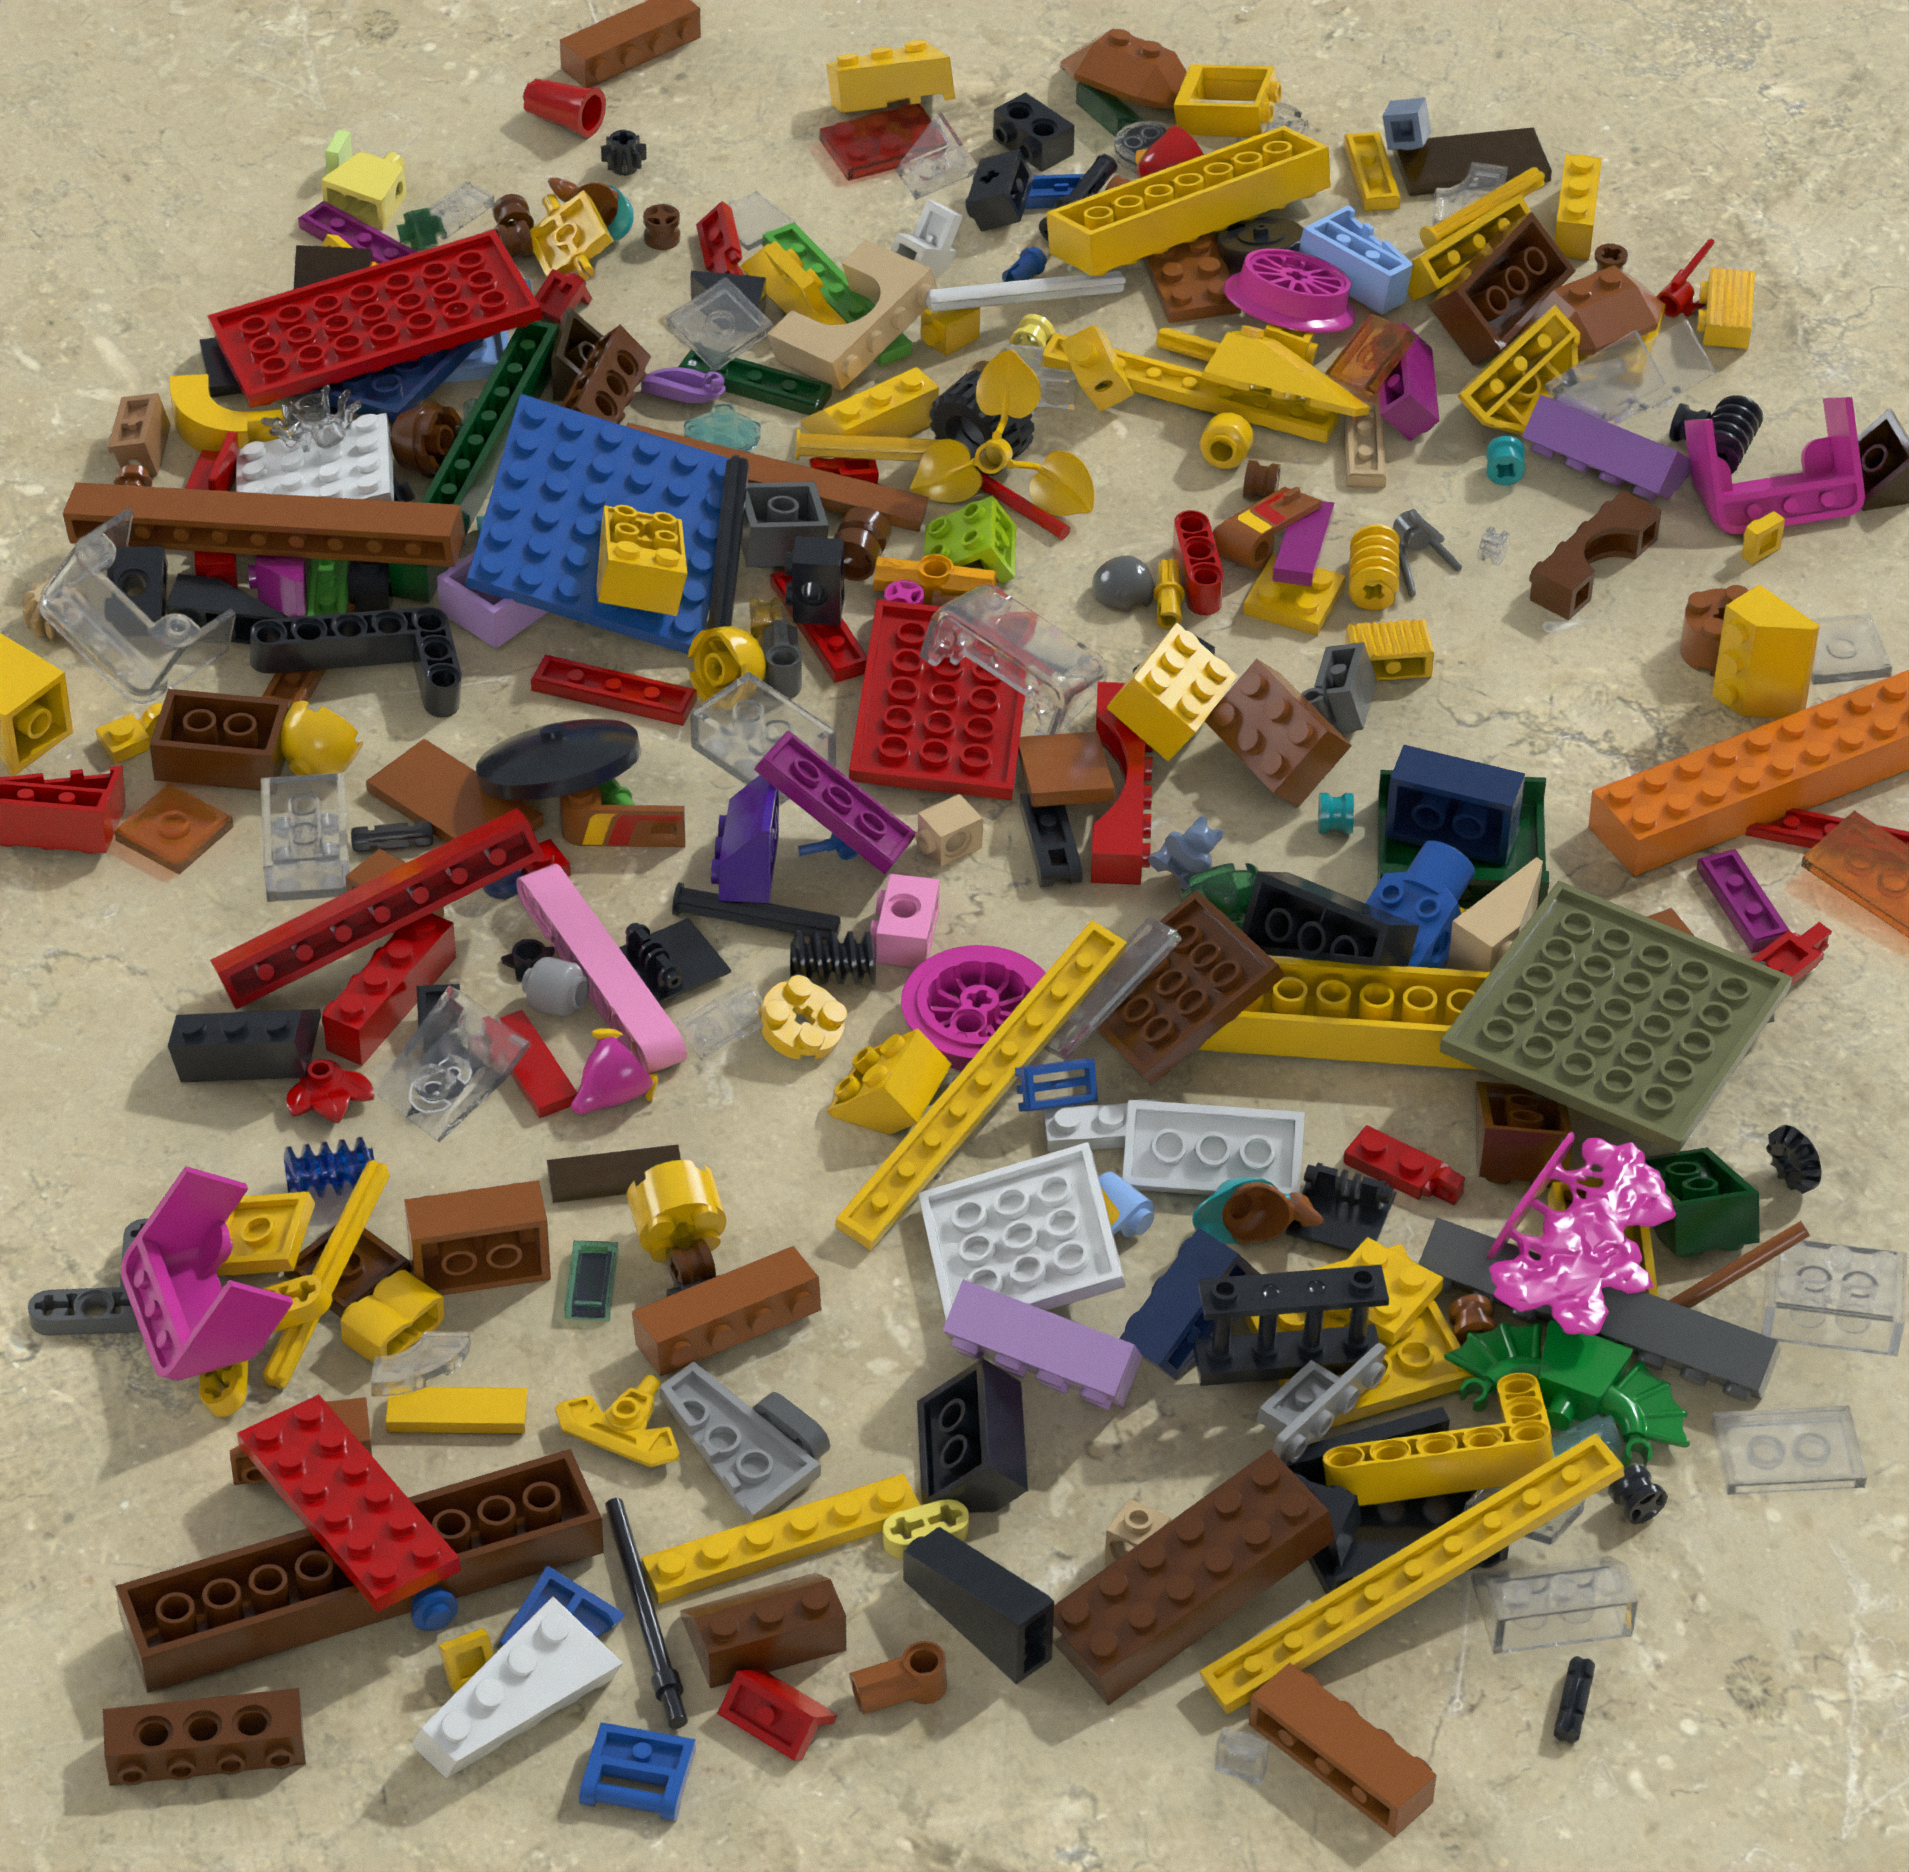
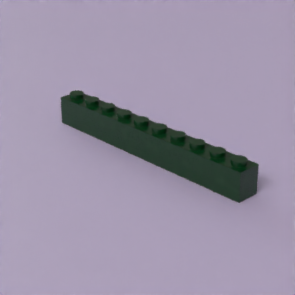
M536 321L525 327L516 328L421 503L460 505L465 536L495 482L520 394L540 399L552 376L551 357L559 333L558 324ZM389 563L392 596L430 603L438 589L437 576L448 570L449 567Z

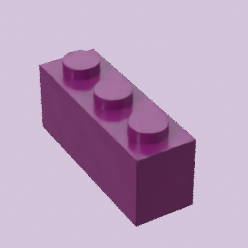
M1402 322L1374 341L1380 414L1405 438L1411 441L1421 433L1431 430L1440 419L1432 348L1408 325Z

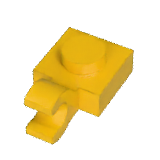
M162 702L149 706L138 720L133 713H130L95 728L98 742L114 764L150 750V739L154 733L163 706Z

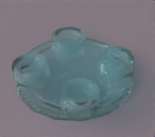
M723 403L713 406L712 412L687 420L684 423V436L750 452L759 443L761 425L749 417L735 413L732 405Z

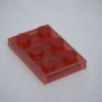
M920 103L905 105L894 110L875 113L863 118L839 122L832 126L820 128L821 143L848 181L948 155V142Z

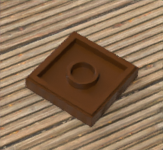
M335 1226L299 1253L294 1271H286L284 1276L292 1280L311 1275ZM364 1228L332 1293V1302L329 1310L341 1318L343 1312L350 1304L373 1295L376 1285L383 1278L390 1277L400 1270H406L411 1273V1261Z

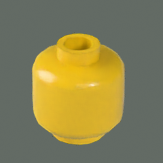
M1221 413L1214 416L1207 423L1200 439V450L1204 459L1212 466L1220 469H1231L1239 466L1246 459L1254 441L1253 430L1249 422L1238 414Z

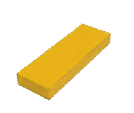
M1380 132L1344 134L1343 145L1363 210L1400 208L1401 198Z
M389 1386L386 1432L525 1434L528 1404L527 1388Z

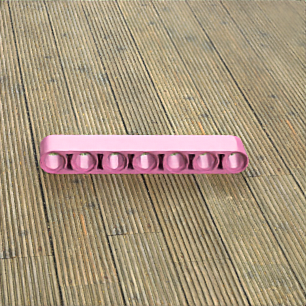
M553 864L518 877L516 879V887L524 908L550 945L555 948V952L560 959L576 963L581 967L584 976L589 982V1000L608 1027L623 1034L617 1038L618 1041L635 1056L647 1073H655L687 1059L686 1047L678 1029L563 869L558 864Z

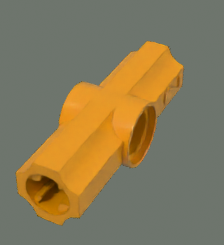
M940 554L924 556L920 561L878 556L875 565L873 589L885 592L889 584L895 581L907 580L915 582L922 587L924 605H932L934 590H940L942 595L965 597L967 593H974V603L993 605L997 572L953 566L952 561L948 557Z

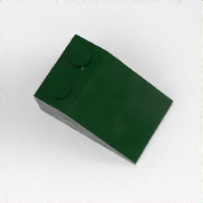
M1708 1147L1680 1151L1678 1154L1673 1152L1645 1157V1164L1660 1172L1661 1178L1665 1183V1193L1671 1199L1676 1213L1673 1219L1653 1226L1658 1239L1676 1256L1693 1258L1700 1256L1702 1251L1715 1249L1737 1251L1742 1249L1744 1245L1760 1242L1759 1192Z

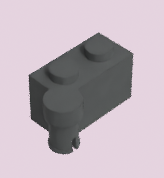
M1365 642L1326 647L1314 685L1315 688L1307 689L1301 693L1339 733H1352L1357 730H1363L1377 683Z

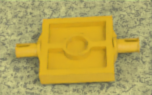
M584 190L562 204H559L556 195L547 194L549 201L543 197L542 204L548 213L539 224L530 230L533 251L546 277L552 269L563 274L577 270L581 278L589 280L588 274L591 277L594 276V269L590 265L589 260L601 253L604 248L614 241L592 198Z

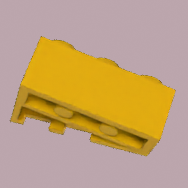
M926 40L908 41L905 43V47L893 50L892 47L874 48L871 50V54L859 57L858 54H843L837 57V61L826 63L831 105L842 113L888 107L887 103L909 99L910 105L921 103V96L942 94L944 100L955 99L950 57L931 44L926 43Z

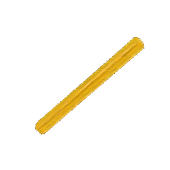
M374 1160L366 1163L311 1274L317 1276L324 1283L331 1295L390 1177L388 1166L384 1163H378ZM320 1318L284 1329L263 1371L266 1384L279 1389H283L288 1385Z

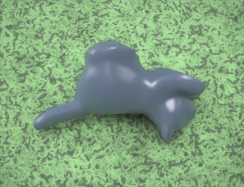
M1200 816L1186 830L1185 834L1172 831L1165 838V842L1160 850L1150 854L1148 861L1157 872L1169 871L1175 874L1179 880L1180 891L1190 896L1196 890L1199 891L1201 885L1208 879L1213 869L1210 852L1222 839L1224 833L1219 829H1210L1207 826V818Z

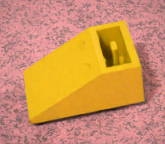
M604 505L596 583L598 602L677 616L687 578L682 519H677L665 512H656L654 514L639 512L627 505H617L615 507Z

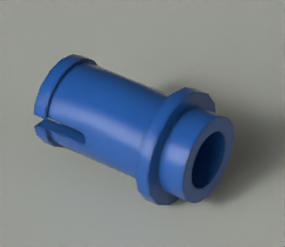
M1037 247L1022 250L1020 258L1002 273L1003 282L1030 280L1034 275L1042 274L1047 263L1045 254Z

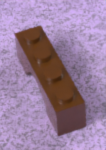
M1623 490L1610 502L1606 501L1596 515L1588 522H1582L1576 533L1567 541H1561L1547 559L1543 562L1539 561L1533 567L1529 577V581L1532 583L1530 601L1570 620L1591 601L1595 570L1590 564L1609 557H1623L1636 560L1658 540L1662 510Z

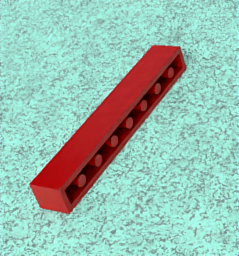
M516 808L210 961L227 996L237 1010L545 856L528 819Z

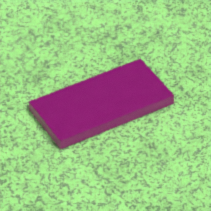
M788 730L753 769L884 875L915 838L916 832Z

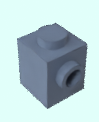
M1426 97L1392 100L1389 102L1382 115L1387 149L1414 150L1424 147L1431 133Z

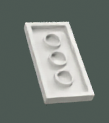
M1128 1100L1122 1179L1136 1190L1212 1196L1217 1188L1227 1180L1240 1177H1255L1271 1182L1284 1194L1291 1192L1300 1193L1305 1112Z

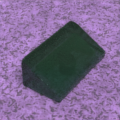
M1081 82L1076 84V104L1115 138H1122L1130 129L1147 126V122L1115 95Z

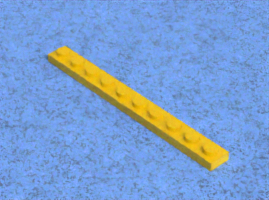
M1091 920L836 1217L835 1227L871 1251L915 1200L918 1193L927 1186L1017 1080L1015 1068L1028 1066L1123 955L1126 951L1127 942Z
M1597 1433L1201 1669L1199 1671L1201 1681L1226 1715L1230 1714L1251 1701V1695L1289 1662L1298 1669L1303 1670L1624 1476V1466Z

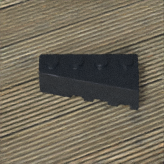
M1258 871L1241 931L1270 956L1371 966L1408 967L1419 925L1292 873Z

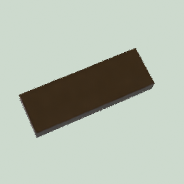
M679 1145L547 1160L552 1202L627 1194V1190L633 1181H635L637 1187L646 1179L645 1171L665 1162L681 1160Z

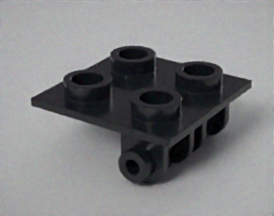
M689 918L651 934L646 925L632 923L625 931L626 945L619 947L659 1004L731 973L729 966Z
M1320 1162L1316 1166L1308 1164L1304 1174L1306 1184L1302 1194L1309 1198L1314 1209L1322 1216L1324 1222L1315 1227H1303L1299 1221L1294 1220L1287 1227L1285 1234L1353 1253L1367 1237L1376 1242L1378 1241L1397 1192H1394V1187L1387 1186L1386 1180L1378 1181L1363 1177L1361 1182L1360 1173H1356L1353 1180L1348 1179V1170L1343 1169L1339 1177L1338 1169L1323 1166V1163Z

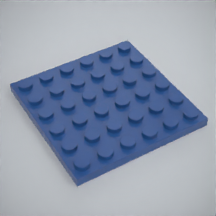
M520 394L465 587L501 598L513 599L517 603L688 654L693 638L705 629L710 609L726 461L730 458ZM604 505L611 507L627 505L639 512L649 514L665 512L677 519H682L687 578L677 616L598 602L596 583Z

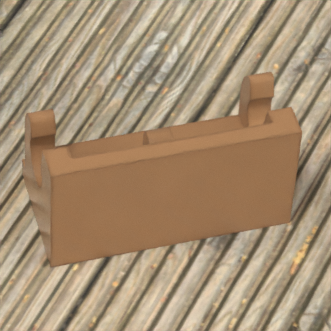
M158 393L121 397L108 444L109 452L115 454L120 468L130 465V460H137L148 471L149 476L158 475L171 427Z

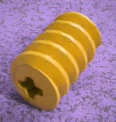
M1371 524L1355 532L1350 540L1349 595L1358 607L1365 610L1378 611L1394 604L1395 593L1399 588L1400 538L1391 527L1382 524Z

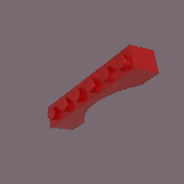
M1097 682L1096 731L1099 733L1102 746L1118 764L1125 785L1119 798L1108 812L1093 823L1091 883L1141 885L1142 868H1150L1148 860L1151 854V843H1143V839H1151V814H1143V810H1151L1152 785H1144V781H1152L1153 757L1145 756V753H1152L1153 748L1106 708L1125 684L1119 682Z

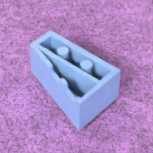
M1350 205L1304 227L1299 252L1323 259L1342 270L1351 282L1349 297L1366 305L1371 311L1382 315L1406 302L1413 264L1388 240L1380 242L1373 235L1375 228L1369 223H1363L1362 225L1354 217L1355 210Z

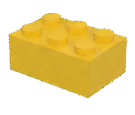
M1176 623L1149 652L1106 708L1165 760L1169 761L1197 732L1238 676L1230 670L1225 661L1217 658L1206 649L1194 634L1186 631Z

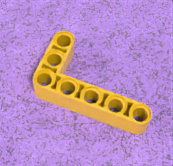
M1512 1373L1500 1378L1497 1382L1501 1424L1334 1447L1323 1455L1326 1486H1341L1352 1494L1357 1495L1359 1506L1508 1486L1554 1459L1551 1427L1539 1382L1535 1376L1527 1373Z

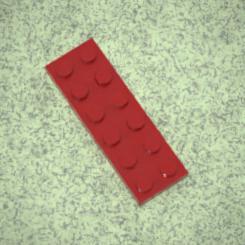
M319 1394L237 1433L238 1444L242 1451L377 1612L461 1571L459 1556Z

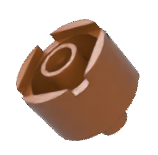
M1732 585L1727 589H1710L1703 592H1694L1689 596L1684 615L1680 653L1684 661L1691 668L1698 671L1700 666L1711 670L1710 676L1715 677L1725 607L1749 591L1747 588L1740 585Z

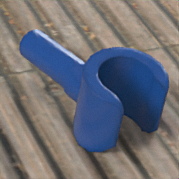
M833 833L830 839L798 846L800 856L836 850L839 857L843 860L853 859L858 855L856 851Z

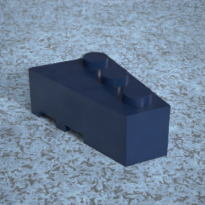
M1198 1227L1192 1237L1185 1240L1181 1245L1178 1257L1168 1271L1156 1280L1150 1296L1140 1310L1129 1318L1125 1331L1119 1339L1134 1344L1145 1360L1177 1380L1195 1362L1193 1351L1194 1339L1212 1338L1210 1334L1213 1332V1320H1204L1198 1279L1256 1275L1260 1273L1240 1254Z

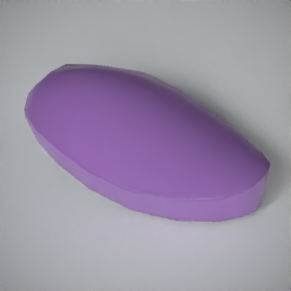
M680 367L662 368L650 372L641 382V393L653 394L688 403L716 401L726 390L724 378L720 373L708 372L706 374L694 369Z

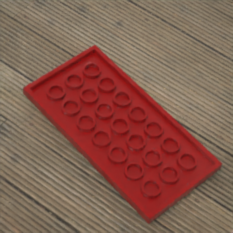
M495 229L207 315L210 329L250 408L269 405L276 400L296 394H305L312 389L332 383H342L348 378L368 372H378L394 364L414 361L427 354L440 350H450L457 345L477 339H486L496 333L513 328H522L532 322L543 319L539 303Z

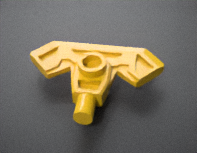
M646 1375L637 1389L629 1387L604 1412L601 1411L594 1398L589 1395L563 1401L557 1404L555 1408V1413L563 1433L648 1467L674 1462L680 1458L679 1450L670 1427L646 1429L655 1407L653 1396L661 1385L659 1379L653 1375Z

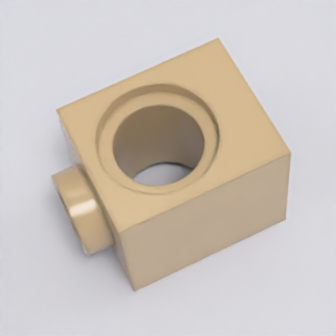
M960 794L918 812V831L915 834L916 842L920 850L926 855L929 854L940 867L982 848L983 818Z
M1129 1498L1106 1530L1104 1565L1109 1566L1169 1523L1171 1517Z

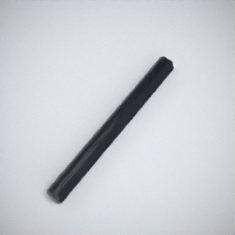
M733 455L731 459L726 461L707 629L732 626L750 465L747 458H741L739 455Z

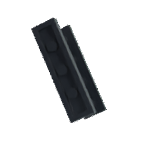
M1382 1265L1198 1279L1204 1320H1213L1212 1338L1194 1339L1193 1351L1200 1386L1291 1379L1311 1360L1335 1375L1345 1374L1379 1342L1375 1324L1368 1325L1369 1307L1389 1306V1296ZM1351 1309L1349 1327L1322 1329L1324 1311ZM1305 1312L1303 1330L1277 1332L1278 1314ZM1259 1316L1258 1334L1231 1336L1232 1318Z

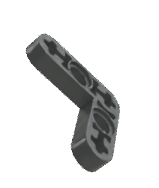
M148 1219L135 1220L125 1228L122 1260L127 1249ZM122 1278L120 1279V1287L41 1291L35 1294L28 1303L31 1327L41 1335L141 1332ZM101 1305L107 1308L100 1316L90 1317L83 1314L86 1308L90 1306ZM120 1306L121 1313L116 1314L115 1307ZM70 1308H74L75 1315H70ZM47 1310H53L52 1315L46 1316Z

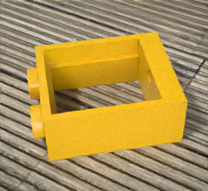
M1190 64L1174 103L1176 126L1181 127L1191 136L1254 137L1264 133L1267 124L1273 121L1275 103H1280L1282 97L1281 81H1276L1275 67ZM1206 100L1255 101L1254 104L1205 102Z

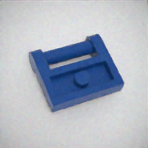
M601 1722L581 1783L579 1804L595 1807L597 1802L659 1813L661 1819L676 1821L696 1752L695 1739ZM604 1775L665 1786L666 1789L664 1794L604 1784L601 1781Z

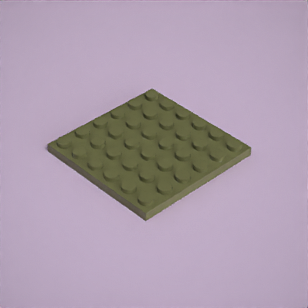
M1558 880L1442 1037L1440 1052L1678 1154L1790 990L1792 977Z

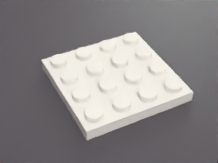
M387 413L378 415L366 414L350 422L341 424L329 423L317 430L304 433L292 432L280 439L248 443L242 449H239L237 457L236 492L394 501L391 425Z
M1089 1142L918 1193L946 1320L963 1279L1045 1311L1126 1287Z

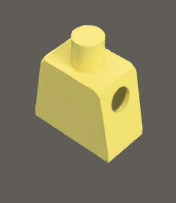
M358 152L321 179L323 201L368 225L383 230L406 196L405 163L403 158L395 152H389L383 158L366 152Z

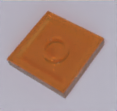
M1370 313L1325 374L1334 382L1371 398L1416 340L1417 336L1405 327Z
M167 784L116 828L114 833L117 842L180 875L234 826L232 816L171 784Z

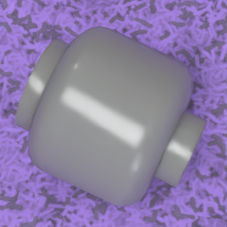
M544 957L539 959L532 968L526 970L522 979V990L526 993L527 1002L533 1010L558 1017H567L576 1010L581 1009L585 1004L589 992V982L578 964L552 957Z

